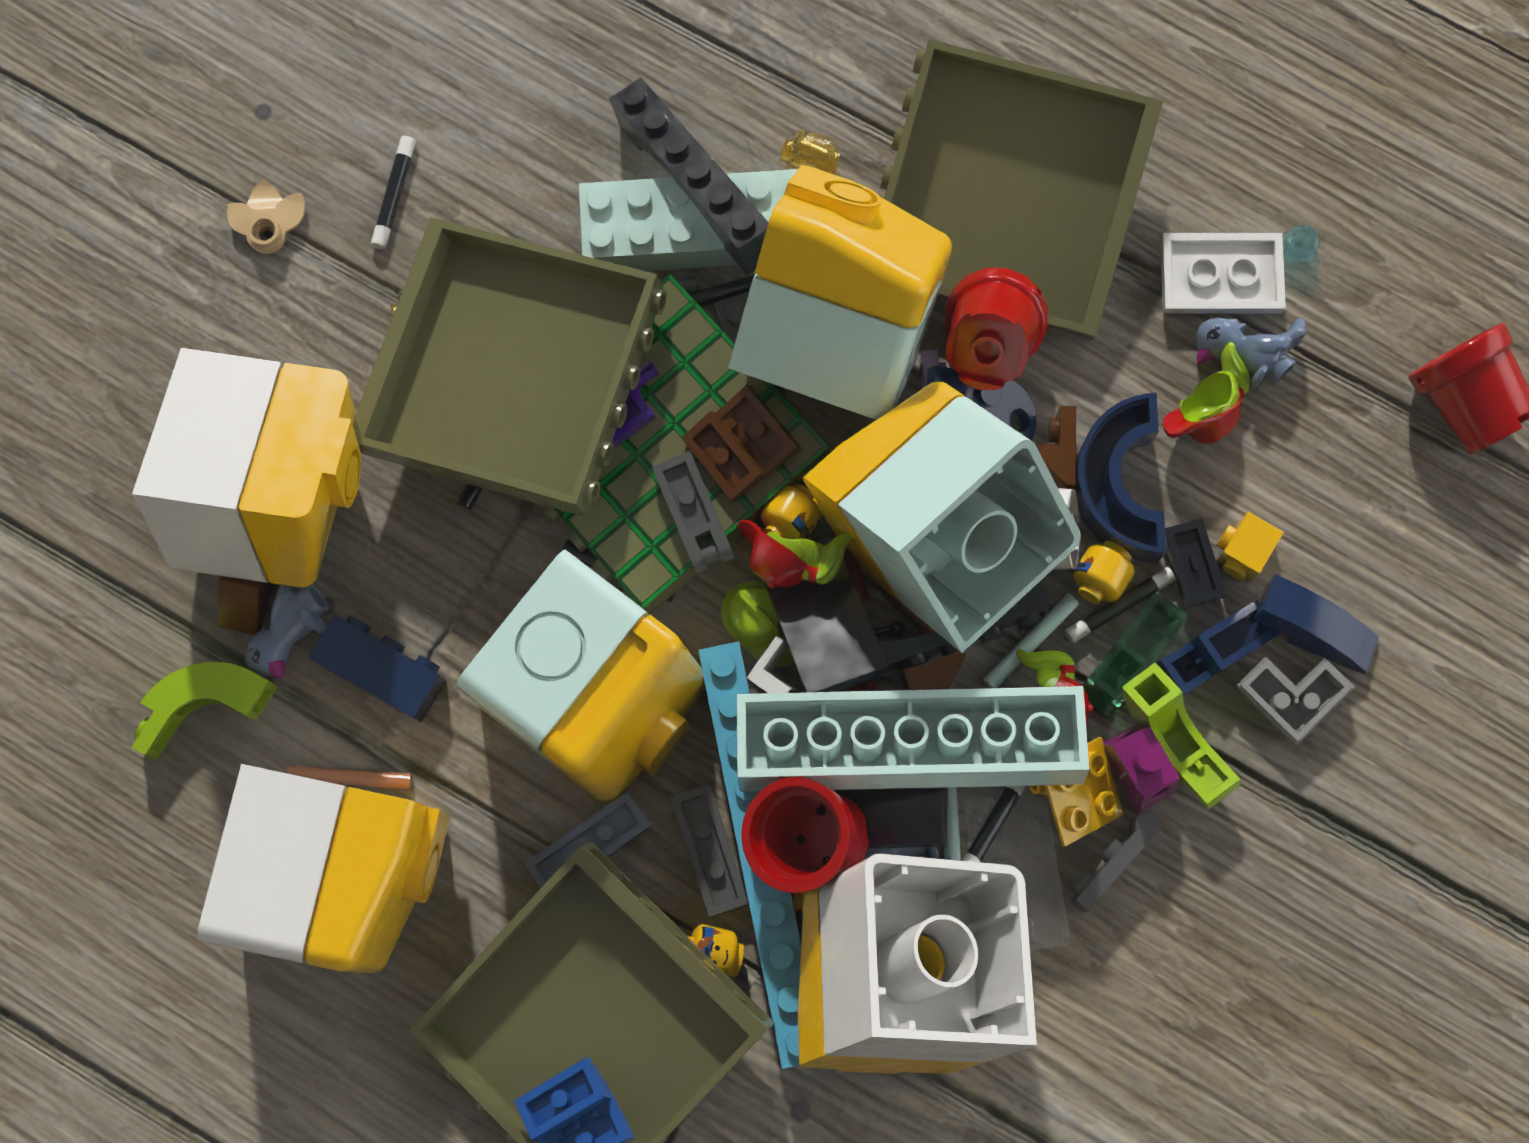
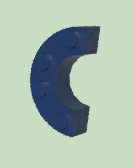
M1145 393L1115 404L1094 423L1076 458V485L1074 489L1078 496L1080 516L1090 532L1101 543L1110 541L1118 544L1128 551L1134 560L1158 563L1166 554L1164 512L1147 509L1135 502L1125 490L1120 474L1122 458L1135 448L1151 445L1159 433L1157 393Z

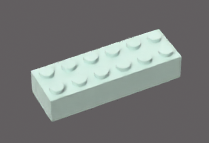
M798 169L729 173L727 175L769 222L774 207L785 194L788 181ZM672 177L579 183L583 256L642 271L738 265L727 253L724 245L709 223Z

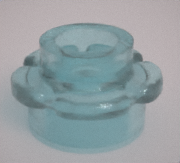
M1306 225L1294 226L1290 232L1286 231L1282 235L1283 255L1289 261L1307 263L1316 257V249L1320 247L1318 234L1313 228ZM1301 242L1303 247L1298 248L1296 243Z

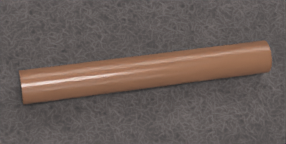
M288 766L286 771L287 774L343 786L411 790L413 781L412 773Z

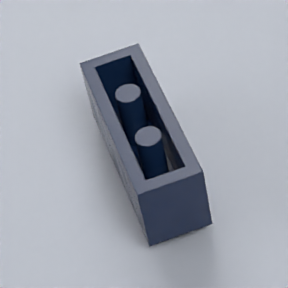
M334 615L308 658L422 723L446 683V680L437 674L440 666L421 655L418 656L416 661L402 654L406 647L386 635L383 636L381 641L367 634L371 627L349 615L346 621Z

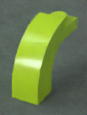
M202 662L178 669L154 685L140 702L142 705L153 710L150 718H144L138 725L134 733L136 740L131 748L145 756L158 760L184 718L194 710L207 705L219 704L229 706L246 717L257 721L278 686L249 669L226 662Z
M1153 663L1122 687L1126 706L1135 724L1148 725L1152 729L1179 775L1178 783L1181 786L1185 784L1207 810L1241 786L1240 778L1211 748L1191 721L1184 706L1183 692L1156 663Z

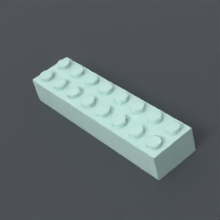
M1083 686L737 694V775L740 792L761 791L767 785L777 780L790 777L811 779L824 784L832 790L1084 784L1089 772Z

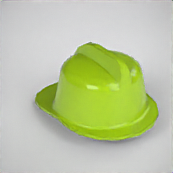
M754 580L743 582L729 591L723 600L721 609L723 625L729 634L737 642L739 641V644L751 656L759 661L776 636L786 641L764 582ZM789 648L775 667L788 666L794 663Z

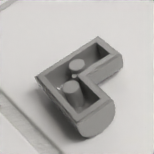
M1267 657L1257 663L1235 685L1295 746L1355 688L1326 658L1322 659L1296 686Z

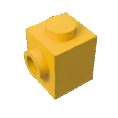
M1248 511L1239 520L1235 528L1228 525L1216 544L1217 547L1222 549L1216 561L1224 565L1222 569L1231 577L1242 581L1245 578L1252 581L1262 571L1284 532Z

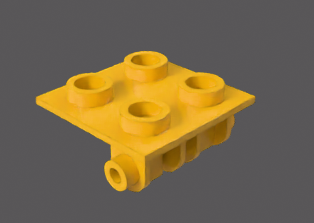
M1102 737L1087 743L1089 772L1084 784L1029 786L1034 794L1048 795L1061 844L1064 847L1124 815Z

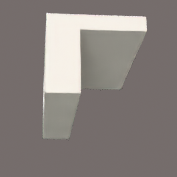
M776 636L747 676L750 681L767 693H797L798 689L772 671L789 648L787 642Z

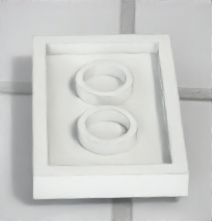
M1282 233L1162 234L1160 245L1163 314H1282L1286 309Z

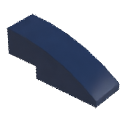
M1277 574L1266 585L1253 620L1288 635L1287 643L1363 675L1368 671L1379 636L1365 624L1342 608Z
M1258 600L1253 601L1156 663L1183 692V696L1281 634L1277 630L1253 621L1260 604Z

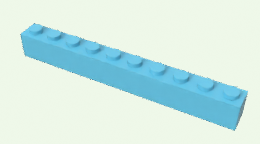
M738 641L699 649L698 651L771 1016L775 1022L773 1026L782 1069L799 1066L798 996L801 942L791 893L774 889L764 883L749 866L742 847L741 831L743 819L751 801L760 791L740 792L737 775V694L750 693Z

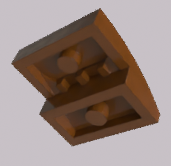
M745 385L717 412L710 411L681 438L731 501L736 500L752 489L801 449L797 441L752 386Z

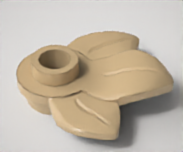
M264 179L260 180L253 189L247 204L229 203L227 205V219L231 228L235 232L246 236L250 246L262 254L278 251L284 245L287 233L300 225L305 213V200L301 193L291 194L283 199L279 192ZM265 232H274L270 239L261 240Z

